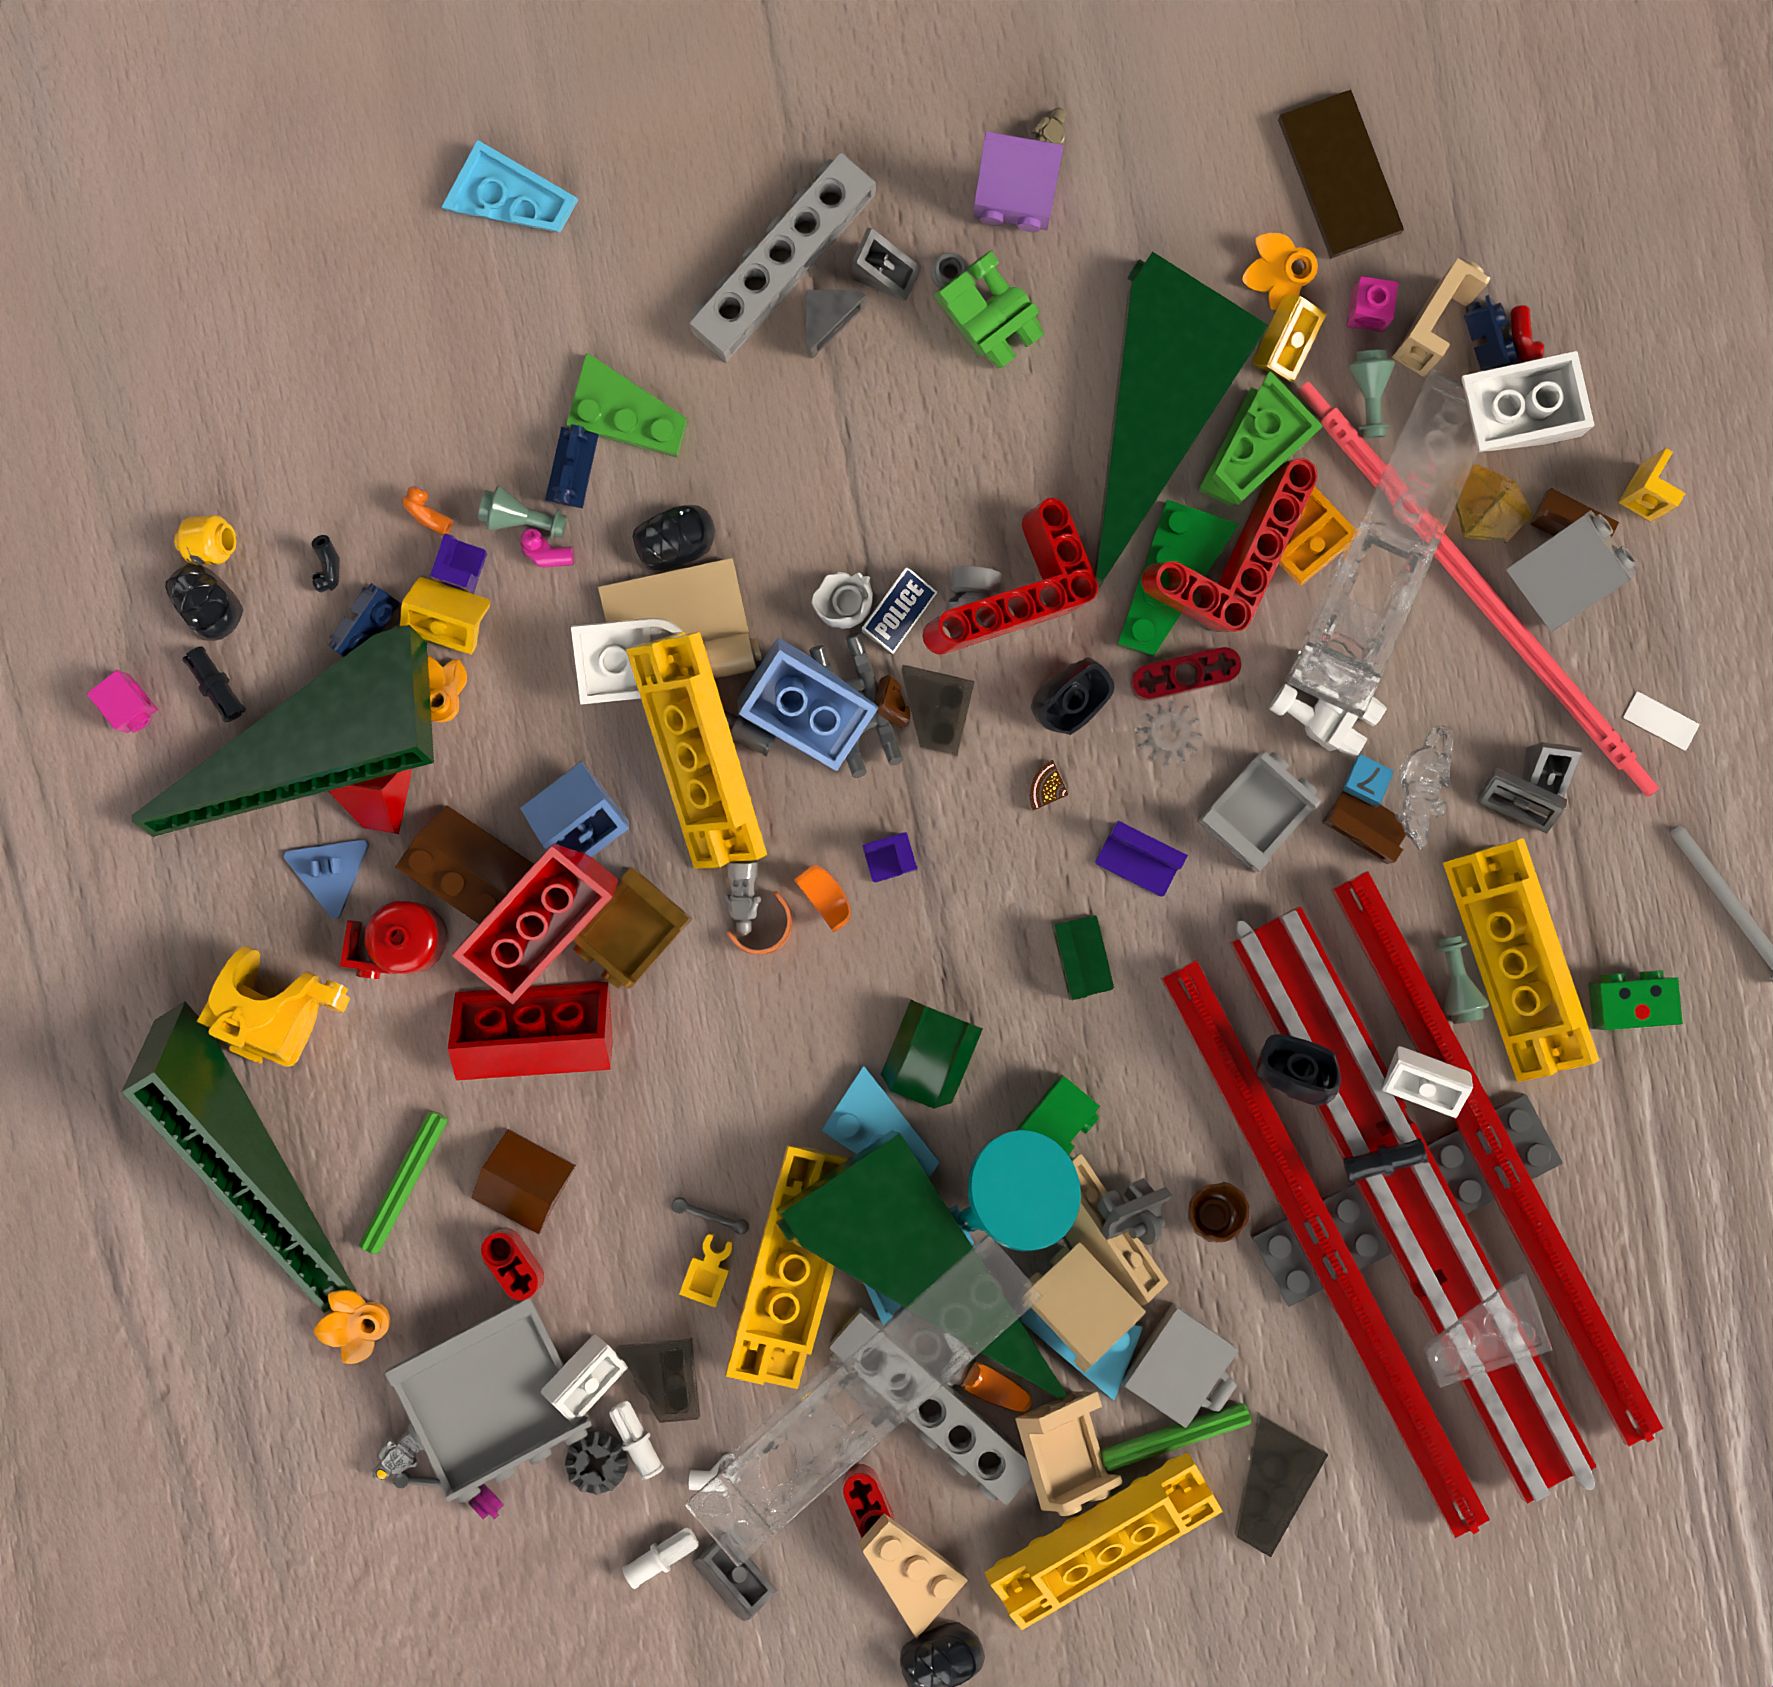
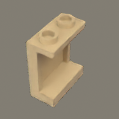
M1456 259L1437 283L1392 356L1393 359L1423 377L1439 362L1449 348L1450 343L1432 333L1431 330L1451 298L1467 306L1486 287L1490 277L1484 274L1483 269L1479 265L1471 261Z
M1079 1242L1071 1251L1066 1246L1063 1247L1049 1261L1053 1268L1044 1276L1039 1272L1035 1273L1022 1286L1026 1293L1019 1303L1024 1308L1029 1305L1077 1356L1073 1362L1085 1373L1142 1318L1146 1311Z
M1073 1391L1067 1394L1068 1396L1063 1400L1056 1399L1015 1418L1042 1511L1058 1512L1059 1516L1073 1515L1082 1510L1081 1504L1087 1501L1103 1500L1111 1495V1489L1123 1484L1120 1475H1109L1106 1472L1090 1417V1412L1102 1407L1098 1391Z

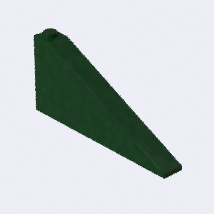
M1153 251L1146 262L1141 259L1137 261L1127 278L1132 284L1127 296L1094 571L1099 588L1269 326Z
M411 625L395 626L388 631L374 634L132 815V822L155 837L434 763L427 642Z
M185 1001L154 1020L121 1092L320 1310L325 1313L331 1309L328 1301V1294L330 1292L344 1289L356 1292V1289L218 1042L209 1034V1027L197 1022L199 1016Z
M890 1131L776 1208L781 1217L776 1224L788 1242L795 1239L803 1248L1056 1398L1063 1400L1068 1396L899 1132Z

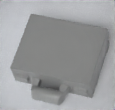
M1172 1303L1164 1314L1165 1318L1162 1317L1131 1363V1367L1125 1372L1122 1383L1133 1393L1187 1428L1201 1406L1214 1411H1220L1237 1387L1225 1369L1237 1354L1238 1349L1226 1338L1175 1303ZM1219 1378H1221V1382L1219 1383V1385L1217 1386V1388L1208 1400L1207 1396L1209 1395V1393L1211 1392Z

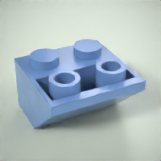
M582 761L520 807L546 850L552 844H557L592 857L629 829V819Z

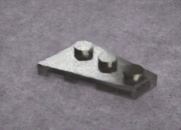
M1258 1412L1255 1425L1257 1427L1255 1439L1250 1451L1249 1470L1246 1485L1243 1487L1235 1535L1238 1539L1272 1557L1328 1457V1453Z

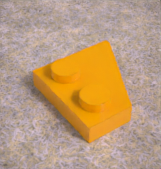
M1314 486L1278 564L1301 587L1356 541L1360 533Z

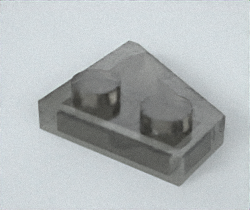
M902 665V677L920 749L957 757L975 681Z
M692 1338L627 1344L616 1347L617 1356L626 1363L635 1378L633 1382L640 1393L647 1397L650 1404L649 1407L659 1423L698 1420L700 1408Z

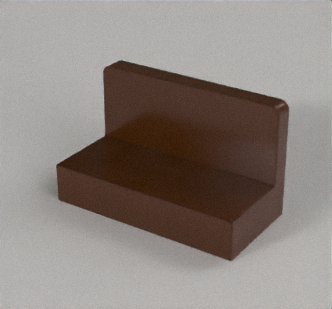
M1550 488L1546 491L1530 525L1555 536L1590 510L1595 516L1601 514L1608 521L1613 534L1619 522Z
M1344 791L1340 793L1322 822L1386 864L1397 861L1404 850L1399 846L1411 829L1409 822L1381 804L1374 807Z

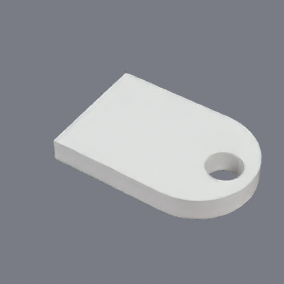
M662 618L572 625L571 633L580 705L640 699L641 697L626 649L684 631L673 622Z

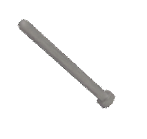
M1681 825L1674 827L1670 830L1671 837L1773 971V944L1685 827Z

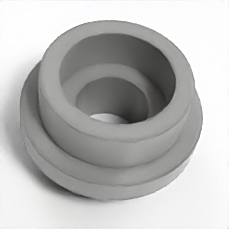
M949 252L938 256L931 268L933 282L938 288L948 283L951 279L943 275V271L947 268L955 269L957 275L965 271L969 273L967 269L969 267L968 263L961 255Z

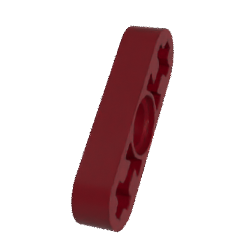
M1221 647L1144 665L1133 674L1130 681L1131 690L1138 699L1152 701L1225 684L1232 681L1240 673L1242 666L1241 658L1233 649ZM1218 656H1223L1225 661L1232 662L1233 666L1227 670V675L1223 676L1221 670L1210 671L1207 673L1210 680L1204 681V668L1199 661L1200 659H1205V667L1219 661ZM1180 664L1193 666L1196 671L1194 683L1190 685L1179 683L1175 677L1177 666ZM1161 668H1168L1167 678L1173 689H1166L1167 682L1155 685L1153 693H1148L1146 687H1139L1138 682L1144 679V673H1149L1150 678L1155 679L1165 675Z

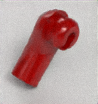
M1524 305L1512 308L1510 312L1511 333L1518 358L1522 362L1542 359L1544 356V344L1541 341H1532L1530 308Z

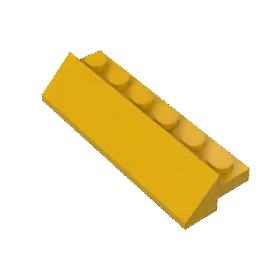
M700 631L687 634L681 632L627 648L626 652L694 869L716 868L729 862L758 860L766 856L767 852Z
M1524 838L1495 845L1443 862L1517 1082L1551 1076L1558 1071L1598 1062L1600 1059Z
M787 1145L725 1371L726 1377L761 1385L767 1382L798 1389L807 1354H812L835 1266L803 1248L795 1239L788 1242L776 1224L781 1219L776 1208L850 1158L819 1151L817 1148Z
M1186 1452L1181 1456L1169 1459L1164 1463L1163 1467L1148 1476L1135 1479L1129 1487L1114 1496L1100 1500L1095 1507L1082 1515L1069 1518L1060 1528L1050 1534L1035 1538L1029 1543L1028 1547L1016 1554L998 1560L994 1567L984 1573L990 1586L1003 1601L1011 1618L1021 1630H1024L1223 1511L1189 1452Z

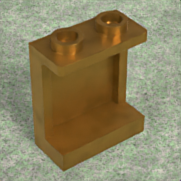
M632 867L622 876V882L616 887L614 896L573 939L576 945L572 949L589 964L593 960L598 962L605 969L602 976L617 989L622 985L628 989L632 988L692 920L686 912L638 870Z

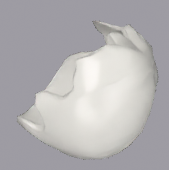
M845 572L827 575L819 589L814 592L812 598L813 607L822 621L828 626L840 629L852 628L863 622L868 616L872 605L873 593L869 583L870 577L862 576L861 573L850 576Z

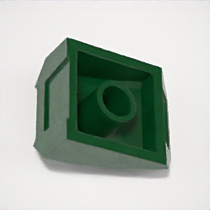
M910 999L882 1069L881 1076L889 1090L893 1093L933 1109L953 1102L983 1028Z

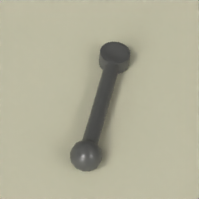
M681 1197L676 1198L672 1202L671 1207L675 1213L680 1214L685 1211L734 1228L735 1232L741 1235L749 1230V1224L744 1219L735 1221L689 1205Z
M405 1471L401 1474H396L393 1479V1483L397 1488H404L408 1484L442 1487L438 1478L412 1477Z

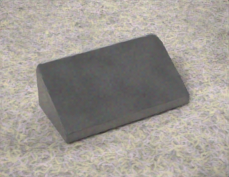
M727 1531L692 1561L696 1569L742 1621L752 1619L778 1591Z

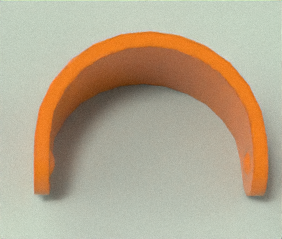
M812 865L794 878L795 882L803 890L833 932L839 930L850 920L851 908L848 899L838 882L828 871L818 865Z
M777 891L773 894L778 902L783 905L787 915V927L783 937L770 948L754 950L744 946L737 939L736 935L728 930L726 932L727 935L741 950L754 955H764L775 952L787 942L792 932L793 916L788 904Z
M977 1361L974 1362L961 1384V1388L969 1394L1008 1410L1026 1412L1032 1403V1396L1024 1388L997 1370Z

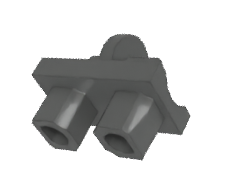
M1143 1178L1133 1182L1127 1188L1124 1194L1129 1201L1127 1203L1116 1190L1105 1193L1101 1197L1096 1207L1106 1220L1100 1231L1106 1240L1126 1232L1129 1233L1131 1238H1138L1146 1245L1156 1243L1160 1239L1161 1228L1165 1226V1220L1161 1216V1207L1164 1202L1172 1198V1194L1166 1187L1154 1191Z

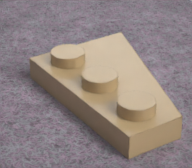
M883 1514L858 1542L862 1552L916 1639L968 1581L963 1571L886 1514Z

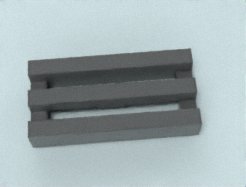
M1497 767L1492 773V778L1487 780L1484 790L1481 789L1477 797L1478 803L1546 834L1567 805V799ZM1494 792V793H1497V794H1499V795H1501V796H1503V797H1506V798H1508V799L1514 801V803H1512V802H1510V801H1508V800H1505V799H1503V798H1501V797H1499V796H1497V795H1494V794H1492V793ZM1528 808H1530V809H1532V810H1534V811H1537V812H1539V813H1541V814H1543V815H1546V816H1548V817L1545 818V817H1543V816H1541V815H1539V814H1536V813H1534V812L1528 810Z

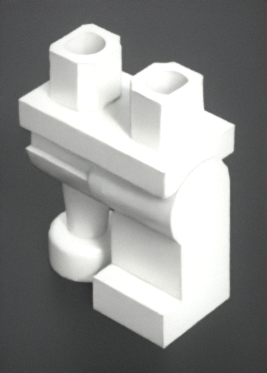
M1311 647L1302 651L1286 676L1285 681L1296 688L1300 687L1319 699L1314 708L1295 699L1297 691L1286 683L1277 692L1268 708L1280 716L1286 712L1290 713L1305 725L1306 735L1321 744L1320 746L1329 752L1338 749L1351 756L1358 755L1367 741L1365 736L1352 729L1357 718L1371 726H1375L1387 710L1380 701L1372 696L1375 691L1373 688L1363 684Z

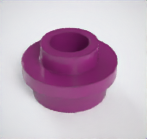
M485 1484L478 1486L481 1492L468 1503L482 1519H485L488 1515L496 1519L499 1516L497 1512L504 1504Z

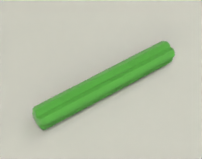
M429 1111L426 1114L359 1243L363 1250L372 1254H377L381 1251L447 1124V1118L435 1111Z
M1238 1403L1223 1408L1220 1411H1214L1193 1418L1187 1428L1178 1423L1104 1448L1101 1451V1456L1107 1471H1113L1247 1426L1251 1423V1416L1247 1406L1244 1403Z

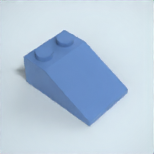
M777 637L737 699L739 715L836 771L878 710L876 704L812 657Z

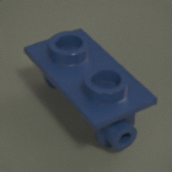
M1489 295L1485 296L1486 306L1481 307L1480 302L1469 304L1465 307L1466 314L1464 315L1472 342L1484 337L1487 338L1488 343L1474 347L1480 372L1513 365V362L1519 360L1513 339L1505 340L1501 327L1508 324L1502 303L1494 304L1493 299Z
M571 424L570 428L561 427L545 501L583 509L598 442V434L585 432V428L579 425Z
M372 583L367 589L363 587L362 592L349 609L357 614L356 618L352 621L344 616L333 634L329 636L332 640L328 646L345 657L371 636L380 633L391 619L400 602Z

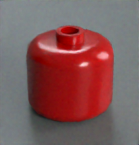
M394 901L385 904L371 916L365 928V945L369 957L379 968L392 974H416L428 970L440 960L446 948L447 931L443 919L433 908L421 902Z

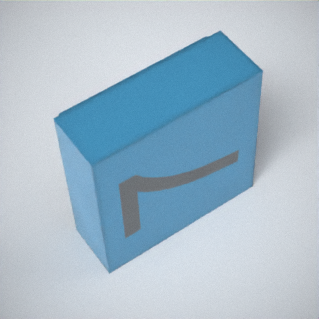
M1359 754L1353 762L1342 791L1377 807L1381 804L1394 771Z

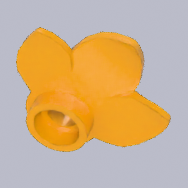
M1265 233L1255 238V244L1261 258L1256 259L1247 267L1241 280L1252 290L1269 292V307L1271 310H1277L1284 295L1299 296L1302 286L1307 285L1314 279L1318 270V262L1310 250L1302 247L1296 248L1288 236L1280 233ZM1297 259L1301 260L1304 265L1303 271L1298 275L1294 274L1291 269L1292 263Z
M428 656L431 720L436 723L448 722L459 711L460 702L458 695L466 685L467 673L459 659L452 660L442 667L434 658ZM440 698H444L441 706L434 707Z
M344 1289L330 1292L328 1294V1301L333 1312L324 1316L317 1323L313 1333L322 1343L332 1347H341L343 1363H359L373 1353L376 1340L381 1339L389 1330L391 1320L388 1310L377 1302L366 1303L357 1292ZM364 1319L372 1320L375 1323V1327L367 1325Z

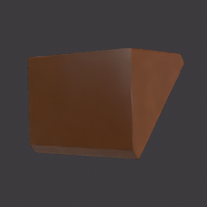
M507 1129L483 1165L471 1198L540 1234L576 1164Z

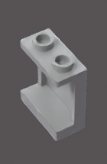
M1591 510L1506 569L1551 632L1632 579L1636 574L1633 568L1636 565V561L1626 547L1621 546L1619 548L1610 536L1613 534V530L1608 521L1601 514L1595 516Z
M1262 751L1258 753L1197 821L1254 873L1260 872L1270 861V856L1305 817L1321 804V801L1315 796L1318 793L1317 789L1302 777L1298 780L1287 771L1289 768L1287 762L1275 752L1268 754Z

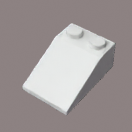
M1577 351L1461 377L1478 452L1545 445L1582 437L1595 426Z

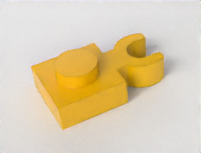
M710 1232L703 1242L705 1258L693 1256L679 1294L716 1308L730 1271L729 1268L721 1266L720 1263L730 1255L733 1249V1241L729 1239L723 1251H715L711 1246L714 1233Z

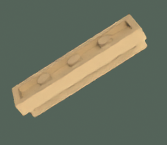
M1082 1154L1071 1158L1080 1182L1081 1199L1077 1217L1065 1237L1073 1248L1080 1242L1140 1306L1149 1303L1169 1282L1138 1238L1133 1239L1126 1232L1112 1239H1105L1100 1231L1106 1220L1096 1206L1101 1197L1108 1192Z

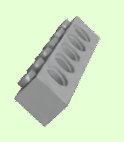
M842 152L834 161L828 159L820 167L816 174L818 179L809 189L803 187L795 195L791 202L792 208L784 217L781 215L777 216L770 223L766 230L767 236L759 245L752 244L741 258L742 264L733 274L731 272L726 273L716 285L715 289L717 292L708 302L705 300L701 301L691 313L690 318L692 320L689 324L692 333L726 363L876 196V182ZM830 193L836 194L841 198L837 204L831 206L821 201L825 195ZM805 221L811 222L816 226L808 234L798 232L796 227ZM780 249L786 250L791 254L784 262L772 260L771 255ZM755 277L761 278L766 282L764 287L757 291L749 290L746 287V283ZM732 305L740 309L739 315L733 319H725L720 315L727 306Z
M861 1306L832 1338L829 1344V1349L833 1351L830 1355L832 1360L843 1370L848 1372L852 1368L862 1377L860 1384L871 1395L877 1398L881 1394L891 1403L890 1411L900 1421L906 1424L910 1420L921 1429L918 1435L928 1446L934 1450L940 1446L950 1455L948 1462L955 1470L963 1476L969 1472L980 1482L977 1485L978 1489L989 1500L995 1502L999 1499L1007 1506L1032 1477L1025 1451L954 1388L947 1385L937 1373ZM875 1347L881 1351L883 1357L879 1363L869 1365L861 1359V1352L865 1348ZM904 1373L911 1378L912 1383L909 1388L900 1391L891 1386L890 1379L895 1374ZM933 1399L939 1402L941 1410L934 1416H925L921 1413L919 1407L925 1400ZM959 1425L967 1427L971 1432L970 1436L963 1442L953 1441L949 1437V1432L953 1427ZM985 1452H994L1000 1457L998 1464L992 1468L982 1467L978 1460Z

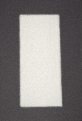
M1638 691L1623 717L1684 751L1687 750L1700 725Z

